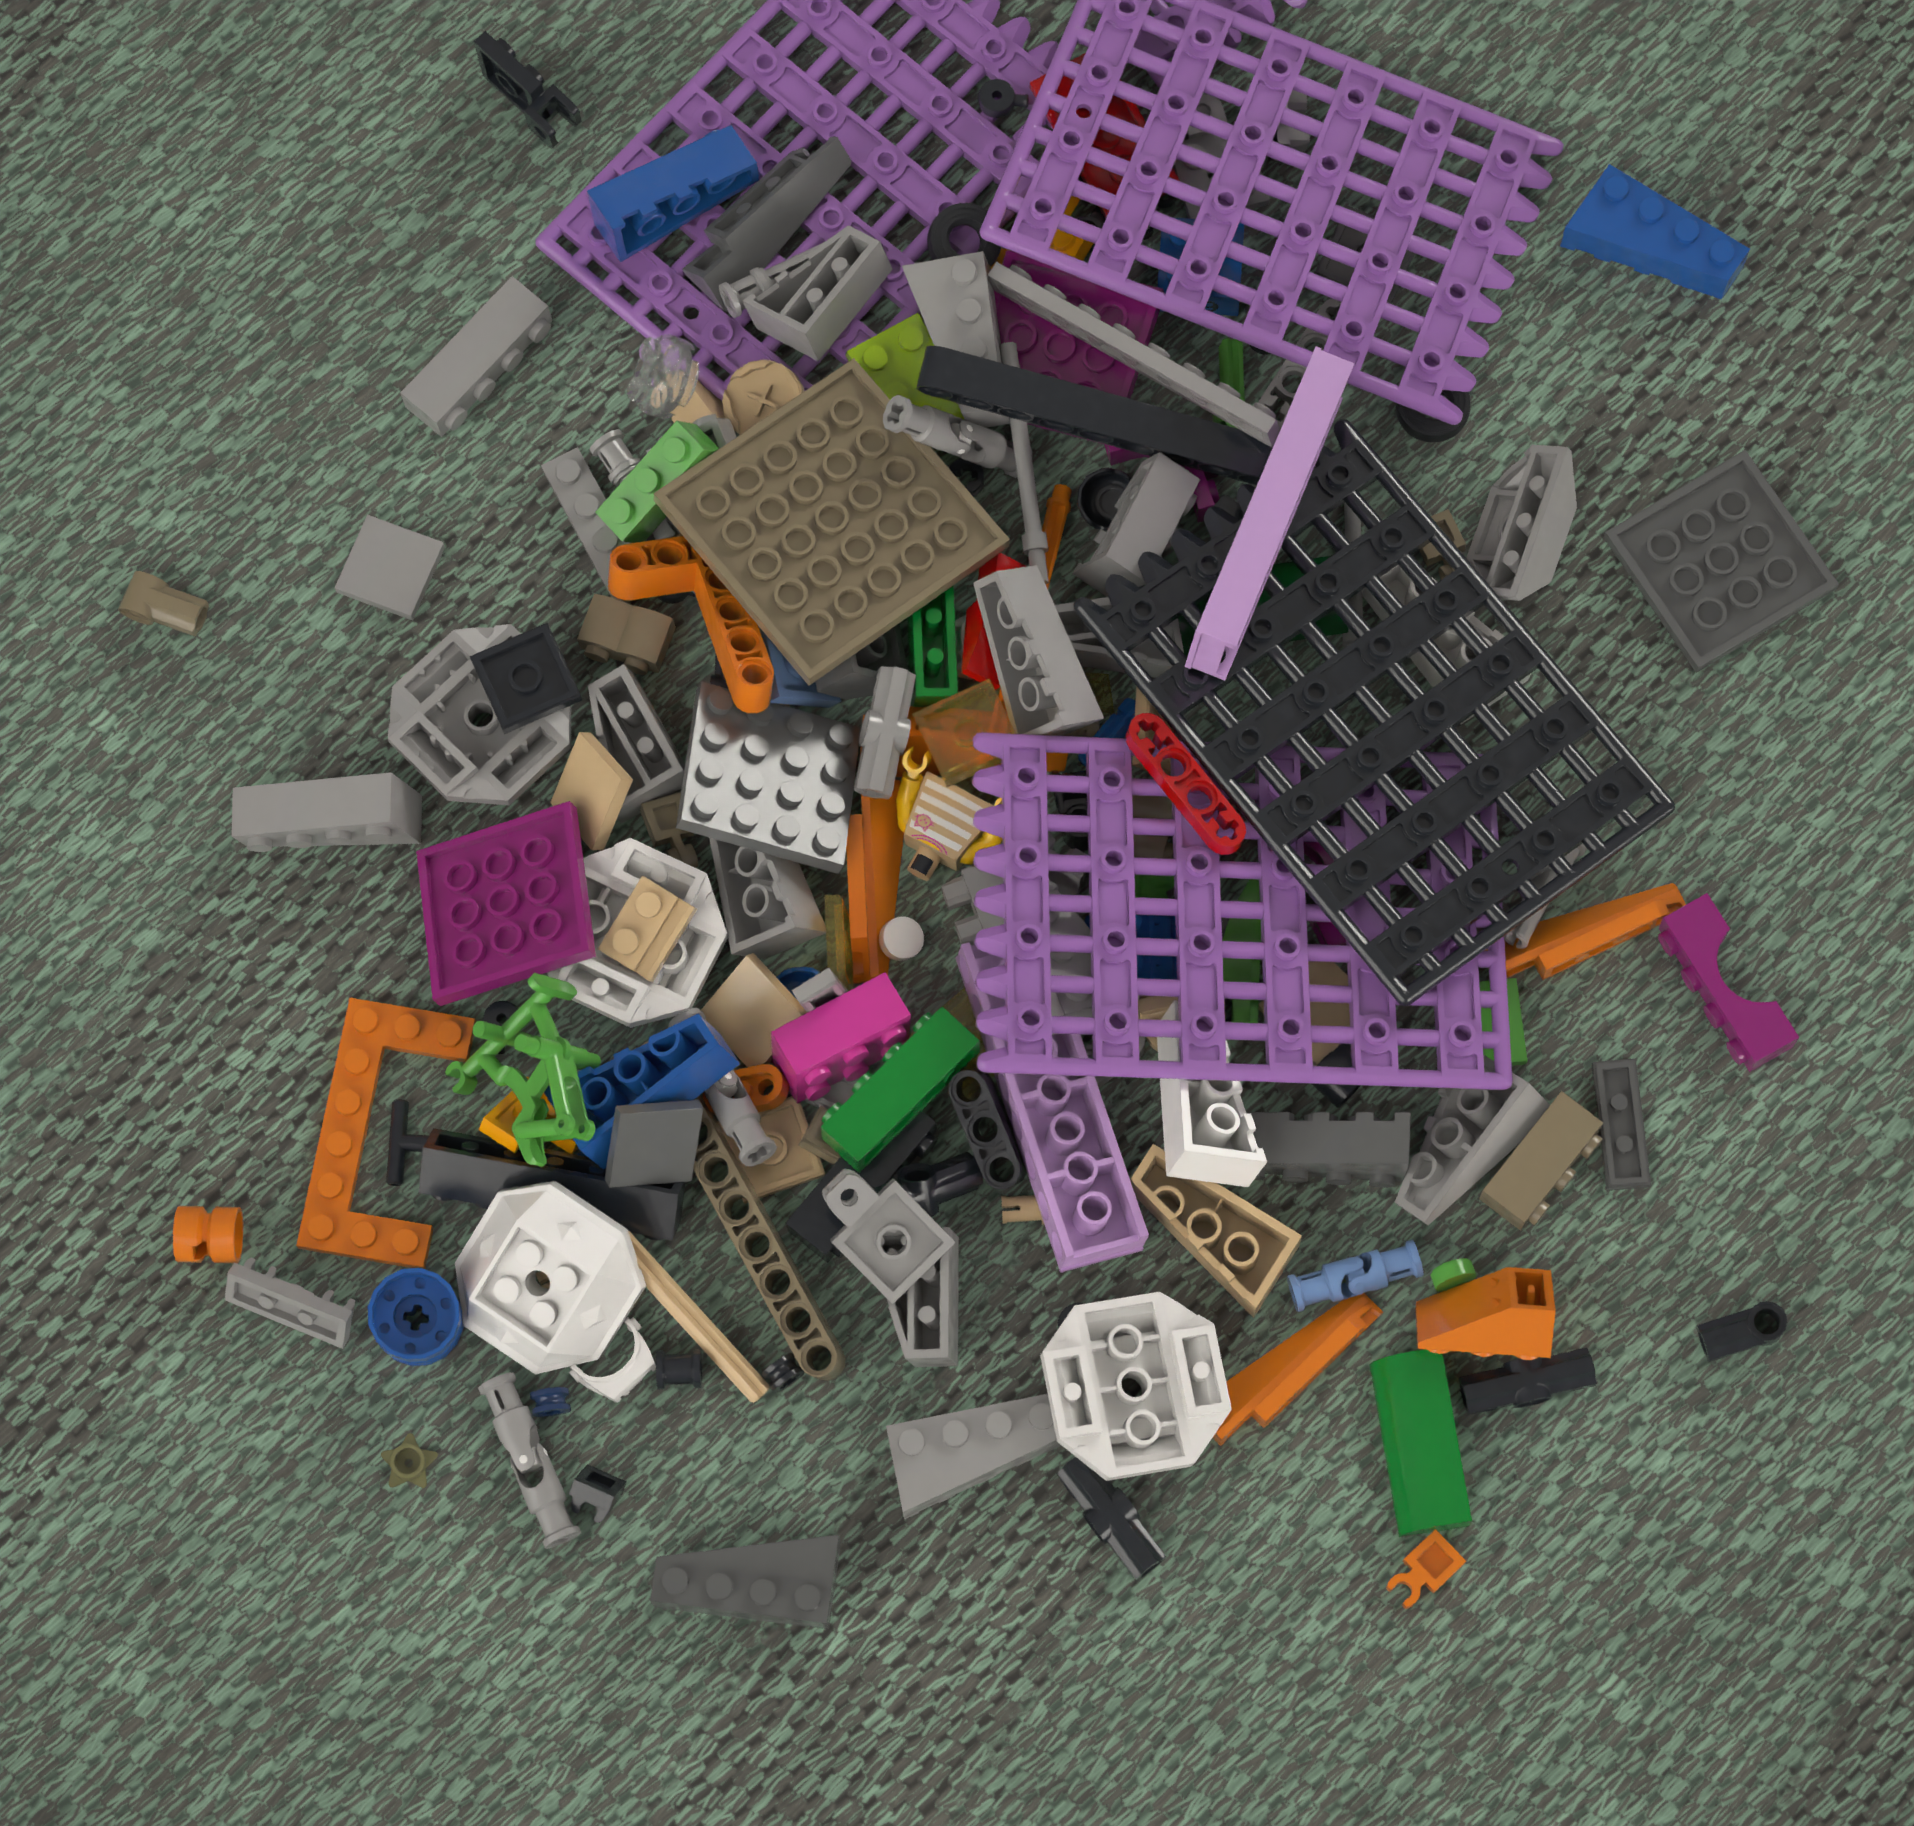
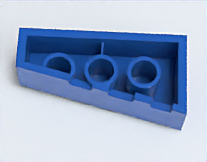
M729 125L721 130H713L697 141L589 189L587 194L594 224L621 263L756 183L760 178L756 160L732 125Z
M1610 164L1566 225L1560 245L1573 251L1578 249L1593 254L1594 258L1609 263L1611 260L1633 267L1634 271L1646 275L1651 273L1669 279L1673 284L1719 299L1724 297L1742 271L1750 248Z
M698 1013L649 1037L647 1044L634 1050L625 1048L613 1054V1060L595 1069L588 1066L578 1071L587 1116L595 1124V1134L589 1141L577 1138L573 1140L581 1152L602 1169H605L607 1167L616 1106L694 1100L740 1063L722 1035ZM548 1086L544 1093L554 1108L550 1086Z

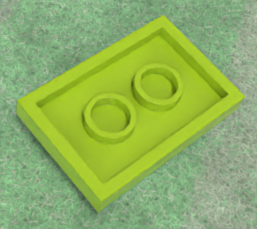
M918 313L846 351L845 356L848 361L854 358L890 400L900 395L910 399L912 404L919 407L924 405L931 406L965 420L957 403L924 394L916 389L925 349L927 346H934L928 329Z

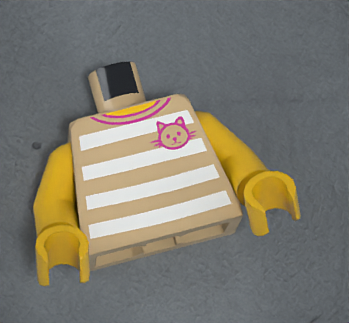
M912 746L905 752L902 760L903 766L907 771L903 772L896 798L898 827L904 833L905 844L917 851L907 870L914 876L929 881L939 863L958 871L963 864H974V856L978 850L1001 844L1003 838L980 831L973 825V818L980 809L1002 804V798L999 797L995 804L992 805L928 771L923 778L920 772L930 764L931 754L927 751L923 758V764H916L911 759V753L914 749V746Z

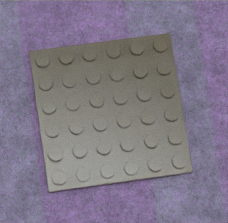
M854 358L654 493V502L808 686L1009 547L1010 543L1008 536L931 447L916 442L910 434L902 431L895 433L885 429L883 414L890 399Z

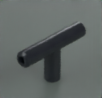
M403 1099L394 1100L391 1109L386 1183L391 1186L403 1184L405 1153L423 1152V1146L429 1135L407 1134L409 1102Z

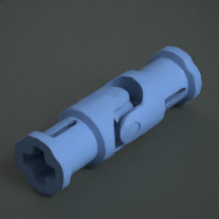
M1412 1239L1406 1241L1405 1246L1381 1253L1377 1249L1365 1252L1359 1256L1324 1264L1321 1270L1298 1277L1294 1274L1288 1275L1287 1282L1297 1312L1304 1311L1305 1306L1329 1299L1332 1302L1341 1301L1368 1291L1386 1288L1389 1282L1411 1275H1414L1416 1278L1422 1277L1424 1273L1417 1247ZM1345 1276L1347 1283L1342 1284L1341 1282Z

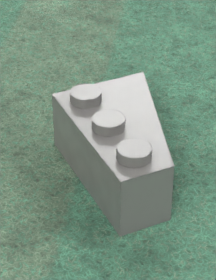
M949 1227L942 1228L956 1243L896 1302L892 1304L887 1299L888 1308L904 1357L914 1367L958 1366L959 1237ZM889 1230L883 1234L885 1242L881 1246L882 1249L887 1251L890 1248H894L896 1251H899L903 1247L900 1242V1238L904 1235L903 1232L900 1230L895 1233H891Z

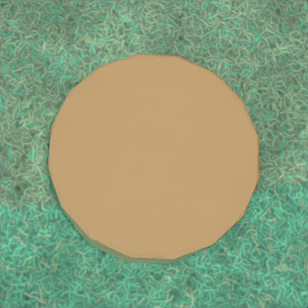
M766 359L748 362L736 370L729 379L731 381L727 386V390L724 391L722 399L724 416L726 419H730L734 431L741 435L803 393L804 387L797 375L781 363Z

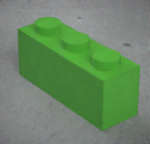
M676 420L595 513L621 541L631 543L646 541L667 517L654 502V493L719 448L696 424Z

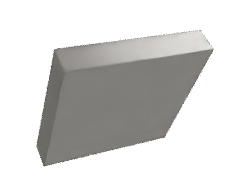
M367 515L335 585V590L344 596L413 621L444 552V542Z

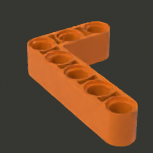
M684 536L624 544L612 550L608 574V590L610 593L621 600H636L694 591L733 703L738 709L746 713H759L767 709L771 702L774 669L759 627Z

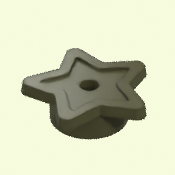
M411 1433L407 1434L403 1443L396 1449L382 1451L381 1457L391 1467L389 1486L394 1488L410 1481L421 1488H425L427 1486L426 1468L437 1459V1452L420 1449L414 1435ZM411 1459L413 1461V1465L411 1467H406V1460Z

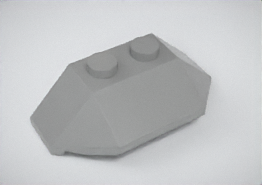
M1532 444L1524 452L1525 456L1513 464L1490 489L1466 558L1501 599L1520 601L1552 581L1577 509L1572 453L1568 447Z

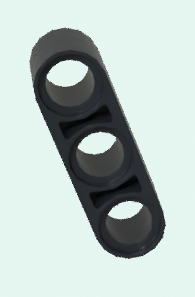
M977 1068L960 1071L950 1081L949 1095L982 1176L987 1184L993 1188L1002 1190L1013 1187L1024 1179L1027 1171L1010 1120L994 1081L988 1073L982 1072ZM968 1076L977 1079L981 1086L980 1096L975 1101L965 1097L962 1091V1084ZM983 1117H990L997 1124L998 1132L993 1140H986L979 1133V1122ZM1000 1157L1008 1158L1014 1165V1175L1010 1180H1003L996 1173L995 1164Z

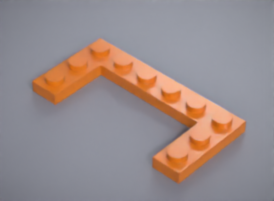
M349 998L296 1246L298 1249L409 1268H426L434 1230L432 1225L350 1212L384 1050L388 1049L466 1062L471 1052L474 1037L473 1027L476 1023L475 1018Z

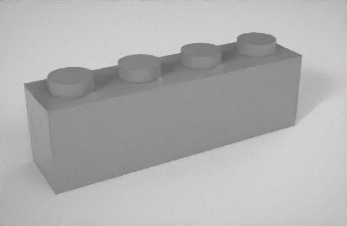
M511 276L400 392L405 407L441 437L449 429L451 431L458 429L467 418V410L477 400L481 402L492 393L496 385L495 381L505 370L507 372L513 371L521 362L524 355L523 351L532 342L538 343L548 334L551 329L550 323L552 322L549 306Z

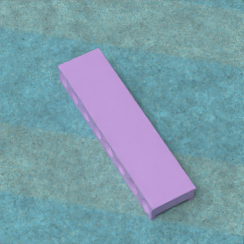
M1315 347L1197 626L1185 663L1186 668L1191 669L1192 667L1224 681L1226 680L1343 399L1341 397L1355 363L1322 351L1320 347ZM1224 650H1225V651H1226V657H1225L1224 661L1221 662V659H1222V656H1223V653H1224Z
M970 942L961 944L958 956L955 959L975 1018L977 1019V1016L983 1011L1005 1006V999L980 991L975 986L976 976L982 970L1005 965L1004 958L983 952L975 945H970ZM980 1032L987 1052L1006 1047L1005 1040ZM1052 1035V1057L1088 1058L1081 1035ZM994 1073L1060 1272L1143 1251V1246L1149 1234L1095 1076Z

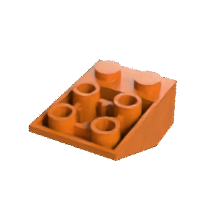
M1506 1267L1416 1301L1417 1349H1427L1436 1354H1445L1450 1351L1471 1352L1480 1357H1490L1494 1354L1515 1355L1523 1360H1534L1539 1357L1551 1358L1556 1312L1551 1270Z

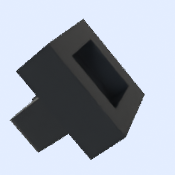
M587 1464L575 1477L569 1495L572 1496V1511L578 1514L584 1507L585 1502L592 1504L597 1509L594 1521L601 1523L621 1498L627 1481Z

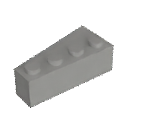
M983 251L902 266L934 346H941L1002 363L995 295L988 278L991 268ZM958 403L965 421L986 428L1010 424L1009 417Z
M1048 1394L886 1426L904 1520L974 1485L981 1484L1008 1469L1017 1467L1061 1446L1057 1442Z

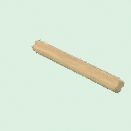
M628 1231L635 1250L638 1267L641 1269L646 1283V1288L745 1397L753 1403L758 1401L769 1390V1384L633 1234Z

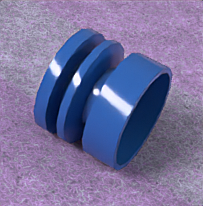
M423 1268L401 1269L385 1277L373 1291L368 1305V1326L378 1345L395 1361L409 1366L431 1365L446 1358L457 1346L464 1329L462 1307L451 1285L439 1274ZM417 1309H422V1313L426 1318H429L428 1323H421L419 1330H413L412 1324L406 1321L407 1316H414Z

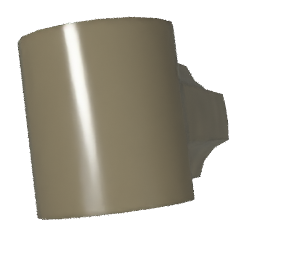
M135 571L118 611L127 618L145 625H153L156 622L196 637L207 618L209 604L207 600L170 588L166 582L154 575Z

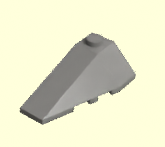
M1483 1055L1484 1072H1495L1494 1061ZM1512 1073V1086L1506 1090L1439 1088L1440 1101L1434 1116H1428L1424 1126V1130L1427 1132L1420 1152L1413 1155L1395 1203L1426 1225H1430L1521 1143L1550 1104L1530 1083Z

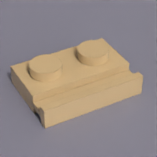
M642 876L598 947V950L641 975L646 980L653 982L697 911V908L649 878Z

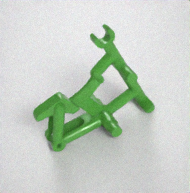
M534 973L528 979V984L536 992L502 1026L481 1020L477 1021L473 1027V1034L475 1037L487 1041L465 1063L460 1061L452 1062L447 1067L445 1073L447 1076L460 1078L452 1090L454 1093L469 1095L475 1090L478 1083L476 1075L482 1069L498 1086H509L523 1107L512 1125V1132L526 1163L543 1167L547 1163L543 1142L574 1138L589 1141L593 1138L595 1124L587 1116L577 1069H584L588 1066L595 1069L600 1066L601 1059L599 1055L588 1052L584 1048L570 1045L567 1039L560 1037L546 1006L554 997L572 1000L577 995L576 988L569 982ZM534 1019L541 1037L533 1036L521 1030ZM507 1045L515 1047L517 1051L527 1053L531 1057L541 1059L530 1078L527 1079L518 1068L502 1065L495 1056ZM548 1085L550 1086L556 1118L546 1119L549 1108L546 1101L540 1099Z

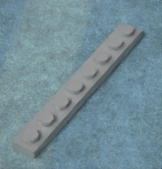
M996 262L989 272L988 278L994 291L1264 444L1273 447L1280 429L1277 419H1275V413L1268 407L1257 402L1252 406L1241 400V395L1231 386L1222 382L1216 386L1204 379L1206 377L1205 374L1197 367L1189 363H1184L1183 366L1170 360L1169 353L1154 343H1149L1148 346H1145L1136 341L1135 335L1126 327L1115 323L1113 327L1100 320L1101 316L1089 306L1080 304L1078 307L1065 301L1066 296L1061 291L1048 284L1042 288L1031 281L1032 278L1027 272L1015 265L1007 268Z

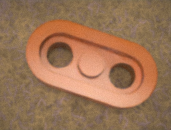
M760 1064L734 1070L758 1112L775 1109L786 1099L789 1084L783 1073L775 1066ZM769 1085H774L773 1090L768 1095H764L765 1089ZM703 1092V1100L707 1108L716 1115Z

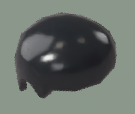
M1108 467L1101 468L1087 475L1078 489L1077 506L1082 518L1095 529L1107 531L1118 511L1114 506L1132 478L1125 472Z

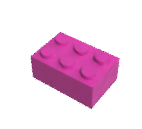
M886 972L771 1031L772 1062L785 1076L789 1084V1091L797 1104L807 1098L809 1101L817 1100L826 1095L831 1090V1086L843 1080L844 1077L847 1081H853L864 1075L869 1069L868 1066L881 1060L895 1043L900 1042L904 1044L910 1038L911 1014Z

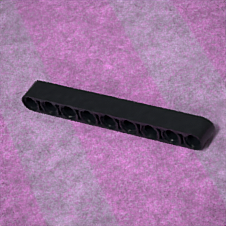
M941 346L926 347L916 387L918 391L933 397L1152 457L1160 452L1177 464L1252 485L1258 484L1273 447L1234 427Z

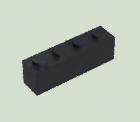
M921 1111L860 1173L840 1157L787 1220L786 1227L788 1232L827 1263L834 1255L838 1258L844 1256L830 1239L845 1224L831 1211L822 1195L823 1188L843 1169L853 1170L872 1188L890 1182L893 1178L897 1179V1172L900 1168L911 1164L916 1156L921 1159L925 1158L938 1141V1138L934 1136L937 1132L936 1122ZM844 1190L840 1199L849 1200L853 1196L854 1190Z

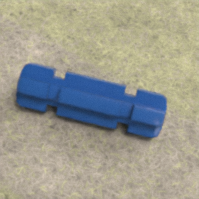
M1126 698L1117 708L1118 714L1113 713L1093 737L1124 738L1131 720L1135 717L1136 701L1132 698ZM1079 754L1078 760L1086 767V754Z

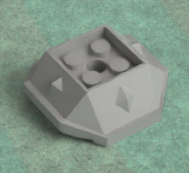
M512 624L453 630L392 686L390 723L388 727L389 743L447 801L510 806L571 749V706L507 734L503 733L470 656L520 635L521 633ZM481 713L493 715L491 722L486 726L477 727L472 724L474 718Z

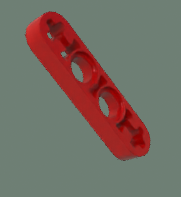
M1152 713L1136 715L1131 720L1126 733V743L1129 749L1213 852L1220 855H1229L1236 852L1246 835V825L1241 816L1158 715ZM1140 728L1144 732L1150 730L1155 732L1152 741L1148 737L1143 739L1138 737ZM1155 748L1160 750L1155 757L1152 756ZM1167 758H1174L1182 763L1184 772L1179 776L1167 775L1161 767V762ZM1193 791H1201L1209 797L1210 806L1205 809L1194 808L1190 805L1187 795ZM1218 810L1219 814L1216 820L1212 817L1209 820V822L1206 823L1205 820H1208L1215 813V811ZM1221 827L1223 830L1231 828L1234 831L1231 839L1228 836L1218 837L1217 832Z

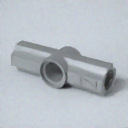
M881 666L876 675L877 679L873 690L871 708L865 714L860 731L859 746H862L854 791L870 798L889 799L894 789L899 756H902L909 738L911 721L907 717L916 675L903 668Z

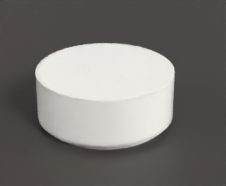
M897 917L888 921L882 927L879 934V944L883 953L896 961H904L914 957L920 952L924 943V934L920 925L909 917Z

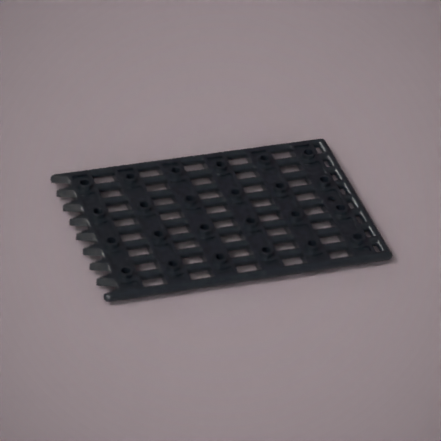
M1340 419L1334 425V433L1341 451L1336 454L1323 445L1281 546L1304 576L1285 588L1273 572H1270L1264 589L1271 599L1254 610L1225 681L1192 667L1191 669L1186 668L1185 663L1188 656L1183 653L1163 628L1182 615L1196 631L1203 615L1196 605L1211 595L1243 518L1238 520L1219 507H1209L1205 512L1204 522L1212 540L1206 543L1187 530L1177 529L1171 538V544L1179 561L1177 564L1172 565L1153 552H1143L1139 558L1138 566L1146 583L1145 586L1140 588L1121 575L1111 574L1106 580L1105 589L1113 608L1107 611L1085 597L1077 599L1073 606L1077 615L1401 1006H1408L1673 813L1675 803L1351 422L1347 419ZM1377 480L1401 507L1384 520L1380 518L1359 493ZM1249 484L1241 485L1237 492V500L1244 515L1256 487ZM1343 503H1346L1369 530L1351 543L1327 516V514ZM1312 525L1315 526L1337 552L1320 565H1317L1295 538ZM1430 542L1455 570L1438 583L1431 578L1413 556L1414 553ZM1397 565L1401 567L1422 592L1421 595L1405 606L1380 578ZM1364 588L1370 591L1390 615L1372 629L1348 601ZM1483 605L1508 633V635L1491 647L1466 619L1467 616ZM1333 610L1357 637L1354 642L1341 651L1336 649L1315 624ZM1451 628L1476 656L1460 669L1455 667L1434 642L1435 639ZM1300 633L1325 661L1307 675L1283 647L1284 644ZM1148 638L1173 666L1154 680L1130 652ZM1224 650V653H1223L1221 662H1223L1224 659H1225V657H1226V651H1225V650ZM1418 651L1424 655L1444 679L1426 693L1401 664ZM1267 656L1270 657L1292 684L1274 698L1250 670L1251 667ZM1536 669L1541 671L1563 697L1546 710L1539 705L1520 682ZM1386 674L1390 676L1411 701L1408 706L1395 715L1388 711L1369 688L1371 684ZM1234 679L1237 680L1259 707L1241 721L1217 694L1218 690ZM1505 691L1530 719L1527 724L1513 734L1488 706L1491 701ZM1353 697L1358 700L1379 725L1361 739L1336 711L1337 708ZM1201 702L1226 730L1208 744L1205 743L1183 716ZM1473 714L1498 743L1481 757L1455 728ZM1320 720L1326 724L1346 748V750L1329 762H1326L1303 734V732ZM1592 732L1617 761V763L1600 775L1574 746ZM1439 738L1443 739L1465 766L1463 770L1449 780H1446L1423 752L1425 748ZM1288 743L1313 772L1295 786L1270 757ZM1558 756L1564 759L1585 784L1584 787L1568 798L1565 797L1542 769ZM1407 761L1411 763L1433 790L1415 804L1390 775V773ZM1255 766L1280 795L1262 809L1258 807L1237 781L1238 778ZM1526 779L1534 785L1553 808L1535 822L1510 793L1511 790ZM1375 784L1400 813V815L1382 828L1357 799L1358 796ZM1645 797H1648L1654 806L1636 818L1629 809ZM1495 802L1520 831L1519 834L1504 845L1499 843L1477 816ZM1341 808L1346 811L1367 837L1350 851L1344 847L1324 822ZM1615 820L1622 829L1606 841H1603L1597 832ZM1461 826L1468 831L1488 855L1471 869L1464 864L1444 840ZM1308 832L1314 836L1334 860L1332 864L1316 875L1291 847L1292 843ZM1583 843L1589 853L1571 865L1565 859V856ZM1429 849L1455 879L1437 893L1411 863ZM1505 862L1514 863L1517 867V873L1513 875L1506 874L1502 869V864ZM1550 867L1557 876L1538 889L1532 880ZM1396 873L1422 903L1404 917L1378 887ZM1518 891L1525 900L1505 913L1499 904ZM1363 897L1389 927L1371 941L1368 940L1345 912L1346 909ZM1485 915L1492 924L1472 937L1466 928ZM1452 939L1459 948L1439 961L1433 952ZM1419 963L1426 972L1406 986L1400 976Z

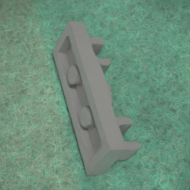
M252 1257L246 1260L244 1266L234 1262L227 1273L225 1301L339 1348H344L350 1336L355 1307L354 1299L350 1298L347 1304L342 1307L333 1303L334 1291L328 1290L320 1298L297 1284L288 1283L276 1278V1267L271 1266L266 1274H261L254 1271L256 1259Z

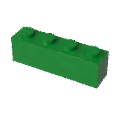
M952 586L907 617L910 672L916 675L911 698V706L954 710L956 705L958 678L954 587Z
M943 1006L934 1015L930 1012L924 1014L912 1029L914 1034L904 1044L900 1042L895 1043L883 1056L882 1061L884 1064L873 1075L870 1072L865 1073L853 1086L852 1092L854 1094L843 1105L840 1102L835 1103L822 1117L821 1121L824 1123L821 1126L822 1139L858 1173L950 1083L954 1075L962 1071L980 1053V1040Z

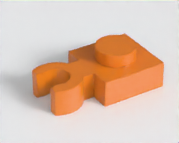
M1435 1529L1403 1559L1404 1564L1411 1571L1407 1574L1400 1573L1393 1576L1388 1582L1386 1589L1391 1592L1399 1584L1407 1585L1411 1590V1596L1404 1601L1402 1606L1408 1609L1417 1602L1421 1592L1420 1588L1424 1584L1434 1594L1466 1563V1560Z

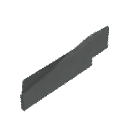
M830 137L827 142L812 154L804 147L791 151L704 230L714 245L691 261L682 270L719 308L728 311L722 301L719 285L724 282L732 284L750 275V270L756 267L764 269L849 168L851 159L838 137Z

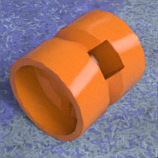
M178 1206L173 1225L175 1260L177 1262L201 1263L206 1256H210L214 1263H239L242 1255L244 1232L241 1208L216 1206L211 1213H207L203 1206Z

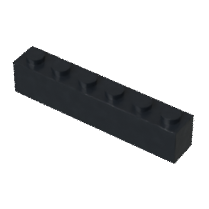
M433 1128L423 1146L419 1193L432 1195L437 1200H459L474 1203L477 1207L488 1209L496 1194L502 1189L556 1181L625 1227L631 1233L641 1234L650 1240H673L681 1222L686 1182L609 1188L605 1181L606 1168L602 1169L587 1156L544 1149L547 1163L543 1167L526 1163L520 1148L513 1153L490 1138Z

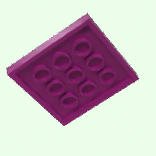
M1007 250L1002 263L1003 266L1010 268L1011 265H1015L1023 269L1031 276V281L1042 288L1046 284L1055 287L1066 296L1065 301L1076 307L1080 304L1089 306L1101 316V321L1112 327L1115 323H1118L1129 329L1135 335L1136 341L1145 346L1149 345L1160 309L1019 253ZM1143 284L1145 286H1148L1150 288H1153L1164 293V290L1162 288ZM994 291L1001 344L1007 342L1016 343L1019 367L1021 369L1131 399L1139 372ZM1027 423L1028 425H1032V426H1036V427H1039V428H1043V429H1047V430H1051V431H1055V432L1067 434V433H1064V432H1060V431H1056V430H1053V429L1045 428V427L1038 426V425H1035V424Z
M570 801L416 851L432 999L439 1006L528 979L534 973L543 974L596 957L577 808Z

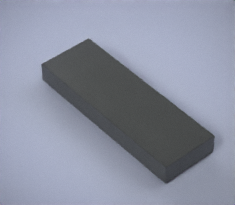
M1636 1058L1593 1062L1591 1066L1597 1117L1603 1122L1599 1133L1603 1139L1601 1141L1606 1191L1648 1188L1651 1186Z

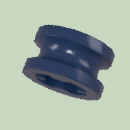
M552 1387L531 1392L530 1399L536 1402L535 1408L532 1409V1415L535 1417H548L569 1413L571 1405L565 1402V1398L569 1395V1389L566 1387Z

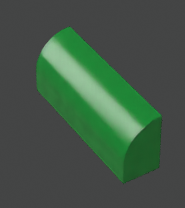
M1424 1349L1395 1354L1373 1361L1369 1365L1399 1537L1430 1533L1435 1529L1443 1531L1469 1527L1472 1518L1443 1354L1432 1353Z

